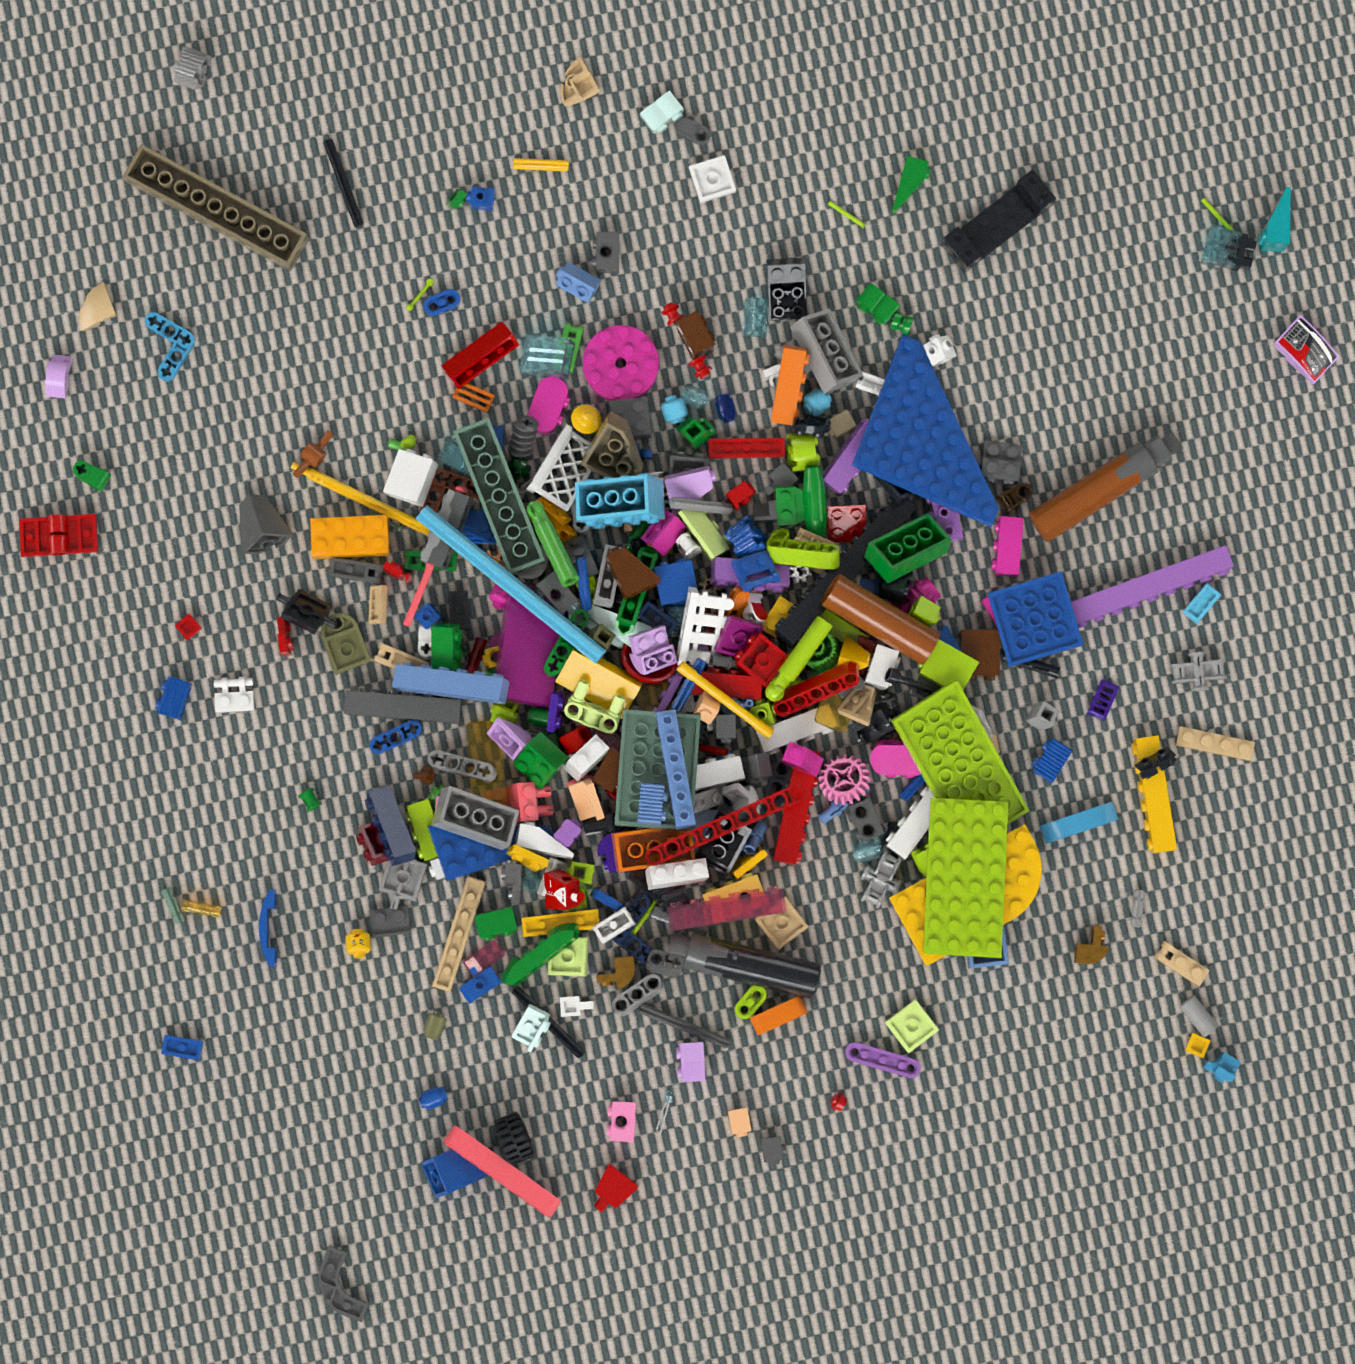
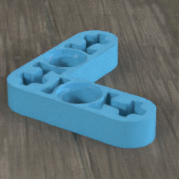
M151 312L145 317L146 326L151 331L173 343L158 368L160 379L170 382L176 377L196 343L195 337L191 332L160 314ZM157 317L156 320L162 324L161 331H158L160 329L158 325L153 324L151 326L149 320ZM168 326L175 328V333L172 336L165 334V329ZM179 331H182L180 335L184 338L190 336V344L186 343L183 345V340L178 337ZM174 352L182 354L180 361L175 362L172 360L171 356ZM170 361V363L175 365L176 368L172 366L170 368L171 375H166V377H164V373L162 371L168 370L170 365L167 362Z

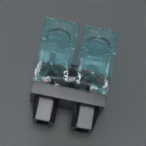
M1211 225L1208 228L1205 241L1206 246L1203 249L1200 263L1221 266L1238 271L1240 268L1250 269L1253 258L1244 256L1245 251L1254 252L1257 241L1248 238L1249 234H1242Z

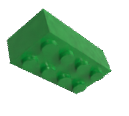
M927 513L869 542L864 557L888 584L947 554L952 539L932 516Z

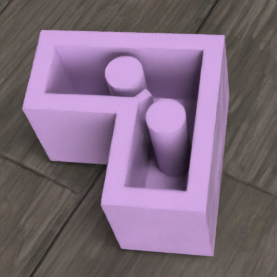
M703 1042L680 1043V1047H676L677 1059H681V1067H677L678 1078H682V1082L705 1081Z

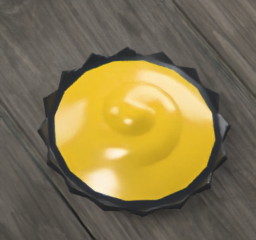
M587 402L578 403L569 411V425L573 431L585 437L594 436L604 422L603 413L594 404Z

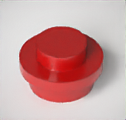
M842 1092L834 1094L830 1100L831 1109L834 1111H841L847 1103V1098Z

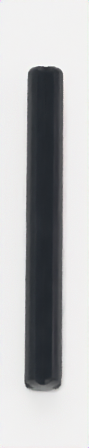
M333 139L325 140L323 144L355 228L361 227L364 223Z
M516 986L511 993L526 1008L531 1004L543 1010L520 986ZM549 1016L548 1022H550L548 1030L577 1058H581L585 1054V1050Z

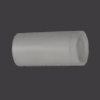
M1195 995L1179 1006L1203 1037L1212 1033L1219 1026Z

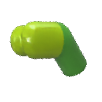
M408 435L402 441L391 438L388 447L397 451L399 449L406 451V448H414L417 439L414 435Z

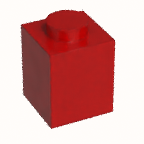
M582 724L566 732L559 740L569 755L580 750L593 736L587 726Z

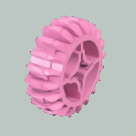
M844 754L843 759H840L837 755L835 761L829 760L830 765L824 764L825 770H820L821 777L818 779L821 783L819 787L823 790V795L825 797L828 796L827 798L830 802L834 800V803L838 804L841 801L842 805L845 806L846 801H849L853 805V799L856 798L857 801H860L859 795H866L864 790H869L867 783H870L871 779L868 777L870 772L867 770L866 764H862L861 759L855 760L853 755L848 759L847 755ZM856 772L859 773V781L857 784H855L853 780L855 777L854 774ZM832 776H834L836 779L834 783L835 786L833 788H831L830 786V780Z

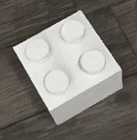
M879 644L872 648L869 665L866 667L863 681L866 685L881 691L892 686L891 683L885 682L884 678L889 667L898 668L901 657H898L899 651Z

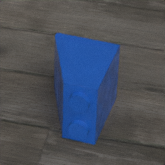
M453 1149L421 1162L435 1198L452 1193L489 1176Z

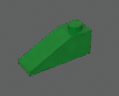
M907 156L891 214L895 215L923 185L924 179L929 178L931 168H928L929 161Z

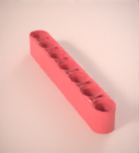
M454 1125L444 1139V1144L545 1216L551 1218L560 1205L561 1200L459 1127Z

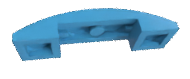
M1109 802L1041 825L1040 829L1045 843L1048 844L1119 819L1113 802Z

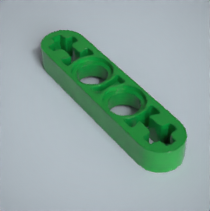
M577 609L573 612L569 621L575 624L577 621L575 615L579 616L582 614V619L585 621H580L577 627L583 631L588 623L589 615L585 610ZM561 636L543 667L545 674L550 677H555L560 673L574 648ZM557 647H565L567 654L559 656L556 651ZM555 658L557 660H560L557 662L555 668L558 670L550 672V667L548 666V664L552 665Z

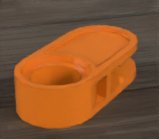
M741 586L734 588L730 592L728 598L733 600L734 607L731 610H724L723 616L728 617L730 612L735 610L732 616L741 618L750 597L749 593H745Z

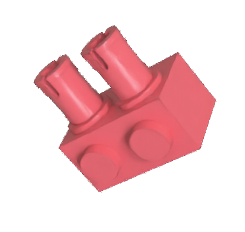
M534 782L516 783L508 786L509 805L511 808L519 810L516 824L524 823V821H538V817L553 816V811H547L553 809L551 804L537 806L536 798L551 797V792H545L551 790L549 785H546L542 790L537 786L535 787Z

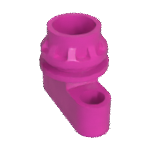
M927 576L922 580H915L913 587L910 584L907 585L910 591L906 598L902 597L900 604L892 601L888 602L909 614L913 603L921 596L936 604L941 594Z

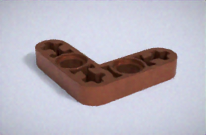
M443 469L436 470L424 505L420 507L419 514L424 507H429V505H425L426 502L431 505H437L436 508L433 506L431 508L437 513L445 491L449 489L454 491L453 483L457 479L462 480L466 488L467 482H470L469 486L471 488H475L472 479ZM442 473L444 478L448 480L449 476H452L450 487L446 486L448 484L446 481L442 480L438 483L437 478H435L436 475L440 476ZM468 489L467 496L478 500V494L474 495V492ZM437 491L440 494L439 499L431 501L429 499L430 492Z

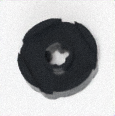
M800 416L793 418L792 428L794 429V434L797 435L809 433L814 437H824V433L829 432L831 429V421L826 422V418L805 416V419L799 420Z

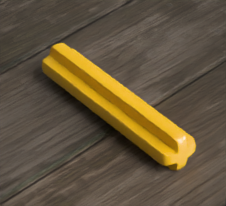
M515 158L513 160V168L520 170L568 171L569 161Z

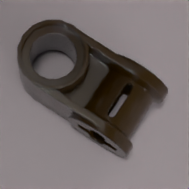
M1020 483L1014 488L1003 492L995 499L1000 502L1006 515L1028 501L1033 493V489L1028 483ZM1026 488L1029 495L1022 497L1019 495L1018 490Z

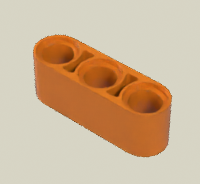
M797 996L751 1017L750 1021L758 1036L807 1014L808 1010L802 997Z

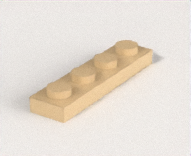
M1179 726L1175 746L1252 761L1255 742Z

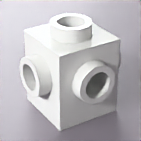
M940 334L929 338L930 342L923 345L932 366L944 364L957 356L948 335L941 337Z

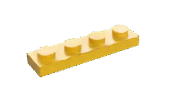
M598 909L521 918L523 937L548 935L547 931L566 923H578L579 931L593 929L592 927L600 923Z

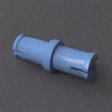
M757 822L743 850L746 854H755L758 845L762 843L763 835L767 830V825L764 822Z

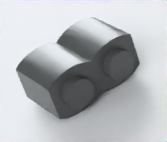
M769 753L741 758L745 775L743 782H748V785L768 781V777L772 776Z

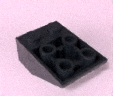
M804 258L767 259L769 321L801 319L807 316L806 265Z

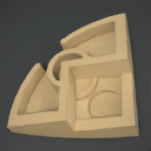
M579 57L565 73L567 76L565 86L561 84V99L565 107L582 102L601 92L585 62Z
M104 282L94 287L87 294L86 300L80 309L79 317L82 331L98 326L100 322L117 316Z

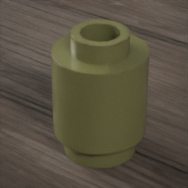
M433 1011V1014L429 1013L423 1028V1036L438 1041L439 1036H442L447 1021L444 1018L445 1014L438 1011Z

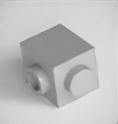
M1042 701L1032 706L1025 721L1042 731L1053 726L1059 711L1047 702Z

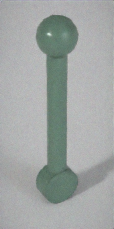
M369 509V513L371 515H381L378 512ZM389 520V525L394 527L398 533L403 531L401 525H396Z

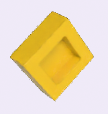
M1191 1033L1184 1051L1204 1058L1211 1040Z

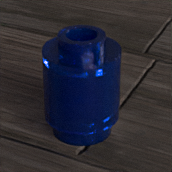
M730 394L717 396L714 404L719 420L724 421V423L734 421L738 414L733 398L730 397Z

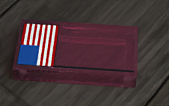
M493 940L463 961V964L474 978L503 958L505 954L496 941Z

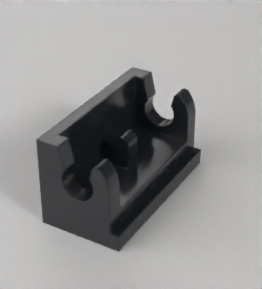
M880 709L873 713L869 726L859 722L849 726L859 744L862 742L863 745H867L895 730L891 722L893 718L889 709Z

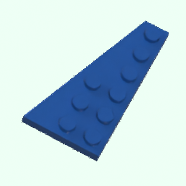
M434 826L427 827L446 882L506 862V860H512L506 854L508 848L500 850ZM515 826L510 846L515 844L518 826ZM536 826L553 837L550 826Z

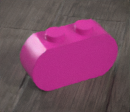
M546 377L539 382L527 416L533 417L538 421L537 434L540 435L551 434L556 431L557 426L562 425L564 419L562 412L564 408H568L571 400L568 397L569 393L566 384L557 377Z
M881 740L874 746L870 756V763L874 771L879 775H885L888 778L896 777V775L914 778L921 774L902 740Z

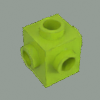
M765 698L755 700L749 712L769 726L776 724L777 714L774 712V704H772L771 700L765 701Z
M506 701V704L494 703L490 710V713H492L490 721L494 723L497 718H502L514 724L519 715L516 711L520 703Z

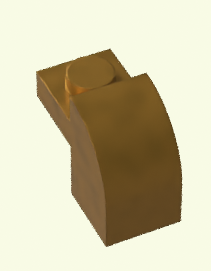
M1092 926L1091 945L1075 944L1074 963L1094 964L1105 957L1109 946H1101V942L1105 940V931L1102 930V926Z
M634 956L614 958L615 973L596 975L597 983H601V986H612L613 982L616 981L617 989L627 986L633 979L635 972Z

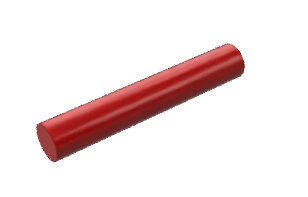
M699 743L698 751L722 756L728 755V749Z

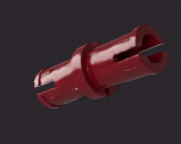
M475 638L472 651L468 654L469 660L465 670L469 674H474V671L478 669L480 661L483 660L482 655L488 642L483 638Z

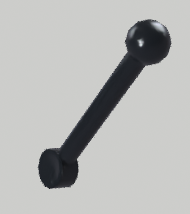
M890 821L887 824L888 829L877 851L873 853L874 858L878 859L880 857V852L886 842L885 840L896 826L894 822Z

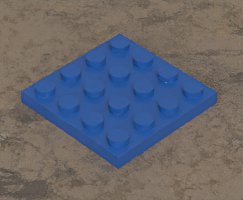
M1062 571L987 593L1009 667L1084 646Z

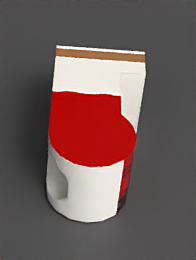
M751 590L748 592L750 597L742 615L746 620L762 624L768 617L760 601L763 596L761 591Z

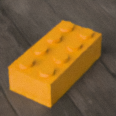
M387 515L310 519L311 551L314 560L332 559V557L390 556L389 518Z

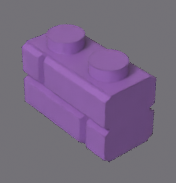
M574 818L571 820L566 819L562 823L561 829L559 828L554 834L555 840L567 849H570L575 843V839L577 840L582 834V824Z

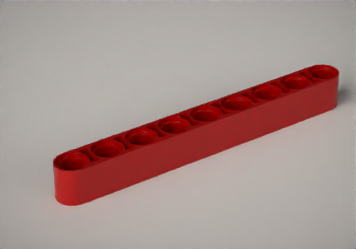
M801 784L785 788L650 848L646 852V860L651 865L662 864L803 801L807 794L806 789ZM797 787L803 790V796L799 799L792 796L793 789ZM779 795L785 798V804L780 807L774 803V799ZM761 803L766 804L768 808L767 812L762 815L758 814L756 810L757 806ZM743 811L749 813L750 818L747 822L739 820V814ZM725 819H729L732 823L729 830L721 828V822ZM706 827H711L714 831V835L711 838H705L703 835V830ZM688 835H693L696 838V843L693 846H688L685 843ZM671 843H675L678 846V851L675 854H670L667 850L668 845ZM653 851H657L660 854V859L657 862L650 860L649 856Z

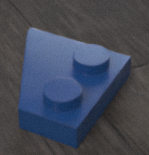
M471 510L462 534L471 535L479 540L490 543L493 533L484 510Z

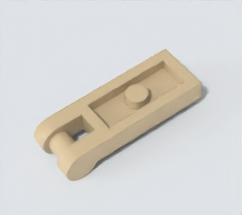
M383 643L379 644L378 654L373 658V661L394 670L396 664L403 665V662L415 664L414 667H421V664L429 665L427 661ZM386 652L391 653L389 660L384 659Z
M1163 941L1159 953L1156 952L1154 958L1200 987L1210 970L1166 941ZM1168 952L1173 954L1170 960L1165 957Z

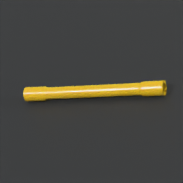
M682 661L676 669L679 673L693 681L753 726L767 739L771 737L774 732L773 728L719 690L687 663Z

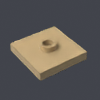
M786 896L755 919L777 950L781 949L809 927Z

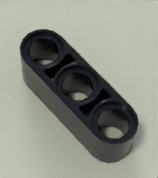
M781 761L775 763L764 798L774 794L771 790L773 783H779L782 790L786 788L791 771L790 766L785 765L787 773L780 775L776 768L778 765L785 764H782ZM779 795L774 799L776 806L780 807L783 796ZM762 803V810L766 813L767 809L765 804Z

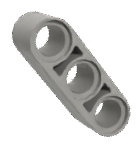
M656 974L646 976L613 1000V1010L619 1016L630 1014L662 991L663 982L661 978ZM652 980L659 981L656 988L652 989L649 987V983ZM636 991L643 992L640 999H633V994ZM620 1002H626L624 1010H617V1005Z

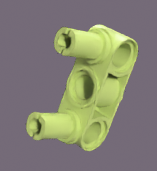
M579 680L574 694L569 697L565 706V715L587 727L595 728L605 733H613L620 723V712L626 698L615 694L610 708L604 709L597 704L585 701L584 698L590 683ZM570 705H576L579 711H571ZM611 719L614 721L615 725L608 726L605 720Z

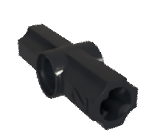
M615 812L604 814L605 818L597 820L596 817L583 820L585 836L601 833L610 834L624 829L639 828L616 826Z

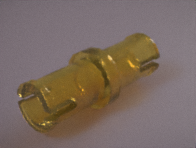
M184 899L181 911L196 913L198 916L207 915L220 918L222 906L205 904V901L200 903Z

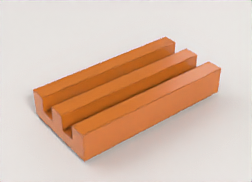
M468 383L463 386L488 397V401L461 388L459 390L456 388L452 396L453 399L488 413L495 395ZM459 393L464 394L487 405L486 407H483L458 395Z

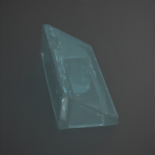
M755 297L745 299L743 336L767 337L768 300Z

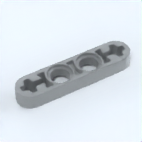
M434 750L428 755V763L438 770L483 782H492L497 776L495 767L489 763L439 750ZM440 757L444 760V763L440 761L435 762L434 759ZM457 759L458 765L451 769V761ZM474 764V770L471 773H467V766ZM480 769L483 771L489 770L490 774L484 775L482 772H480Z

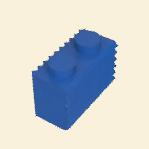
M168 676L167 680L164 679L161 686L163 691L162 697L157 699L155 709H158L157 713L181 721L193 684Z
M1054 738L1051 741L1046 740L1041 748L1044 751L1040 758L1037 756L1031 764L1034 767L1031 772L1050 784L1054 782L1073 751Z

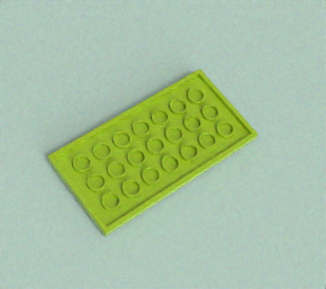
M957 680L948 683L891 720L934 798L1008 802V824L1030 811Z
M930 798L923 954L1002 958L1008 802Z

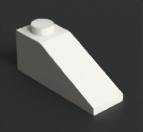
M524 821L523 824L518 825L515 839L516 845L534 853L565 859L573 858L574 853L540 827H536L535 823Z

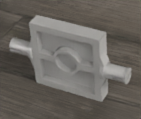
M415 859L392 866L390 861L387 862L379 891L388 893L393 897L389 908L397 910L400 899L417 901L427 864L418 862Z

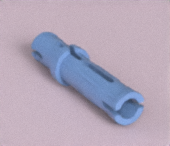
M869 788V790H864V791H865V793H868V792H870L871 790H870V788ZM833 801L828 808L817 814V816L825 825L836 815L840 816L842 811L851 804L849 801H846L844 806L841 801L838 804H835Z

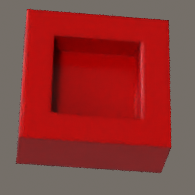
M190 614L175 625L187 641L202 630V627Z

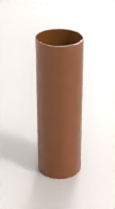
M840 573L833 579L821 600V606L921 665L929 658L940 638L939 632Z

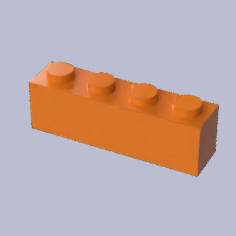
M786 344L783 346L771 415V422L792 426L793 418L799 417L800 410L796 409L797 402L802 401L803 391H800L801 383L805 384L806 378L803 368L804 365H808L810 355L806 354V348Z

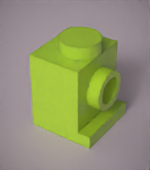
M572 861L571 865H567L566 872L578 878L580 883L592 885L595 865ZM579 869L583 870L584 872L583 876L578 877L576 875V872Z

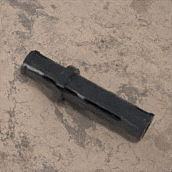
M1004 652V655H1003V658H1002V662H1007V663H1008L1007 658H1006V655H1005V652ZM1038 660L1016 665L1019 669L1026 668L1056 679L1060 671V667Z

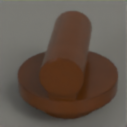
M423 766L420 772H414L413 777L414 779L421 780L424 785H430L434 781L435 773L430 766Z

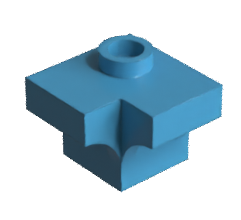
M1221 1052L1215 1061H1205L1202 1068L1214 1074L1213 1078L1221 1083H1224V1081L1232 1083L1241 1062L1225 1052Z

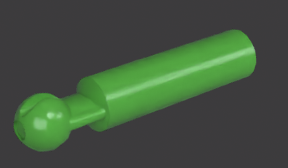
M539 501L530 502L527 505L526 513L531 518L535 532L561 585L568 587L575 584L579 580V576L552 521L549 520L545 512L544 505Z

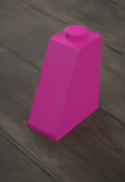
M789 741L781 763L817 777L824 759L808 748Z

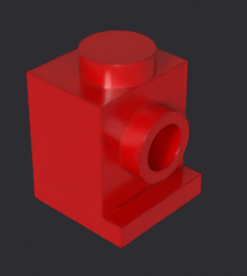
M744 481L727 492L726 498L737 512L740 510L739 505L745 506L752 501L751 497L756 493V490L751 483L747 484Z

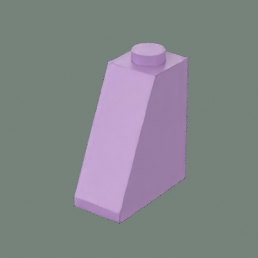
M709 466L664 477L669 500L672 497L698 500L714 487L713 482L716 481L714 470L710 471ZM671 508L672 513L676 516L678 515V512L682 510Z

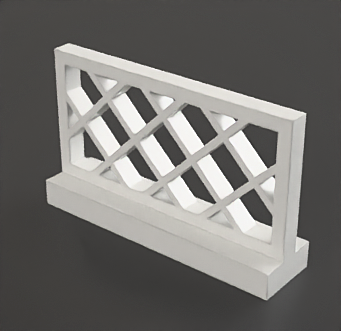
M566 424L526 490L531 493L535 491L567 512L575 500V488L570 489L567 480L576 478L577 482H583L592 471L586 468V473L578 474L576 465L581 464L582 460L575 461L572 453L581 451L583 457L590 442L574 433L572 427ZM570 439L576 440L580 448L571 449ZM568 453L571 462L562 464L560 456ZM572 466L575 475L566 476L564 467ZM560 468L562 477L553 478L552 469ZM564 481L566 490L557 491L555 482ZM551 483L553 492L548 493L541 489L543 484ZM567 493L569 502L565 504L560 501L558 494Z

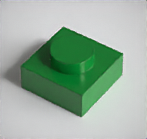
M456 189L445 204L450 209L460 208L466 200L464 198L467 194L462 189Z

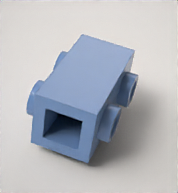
M568 262L564 268L562 266L559 268L556 274L558 279L555 285L575 295L578 299L589 303L596 294L601 280Z

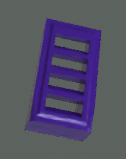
M1101 679L1086 714L1104 722L1119 686ZM1106 686L1112 689L1113 692L1110 693L1106 690H1103L1102 687ZM1100 693L1109 696V700L1099 696ZM1097 699L1107 703L1106 707L1097 703ZM1096 706L1104 710V712L1101 713L1097 710H1094V707Z

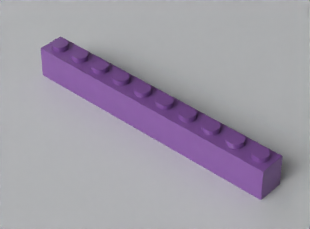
M1226 545L1072 601L1071 605L1078 628L1087 626V622L1093 619L1094 622L1105 619L1104 615L1112 613V616L1123 612V608L1130 607V609L1139 607L1142 601L1147 600L1150 603L1158 600V596L1164 593L1166 596L1177 593L1176 589L1183 587L1184 590L1195 586L1194 582L1201 580V583L1212 580L1213 575L1219 574L1221 577L1229 574L1230 569L1234 565Z

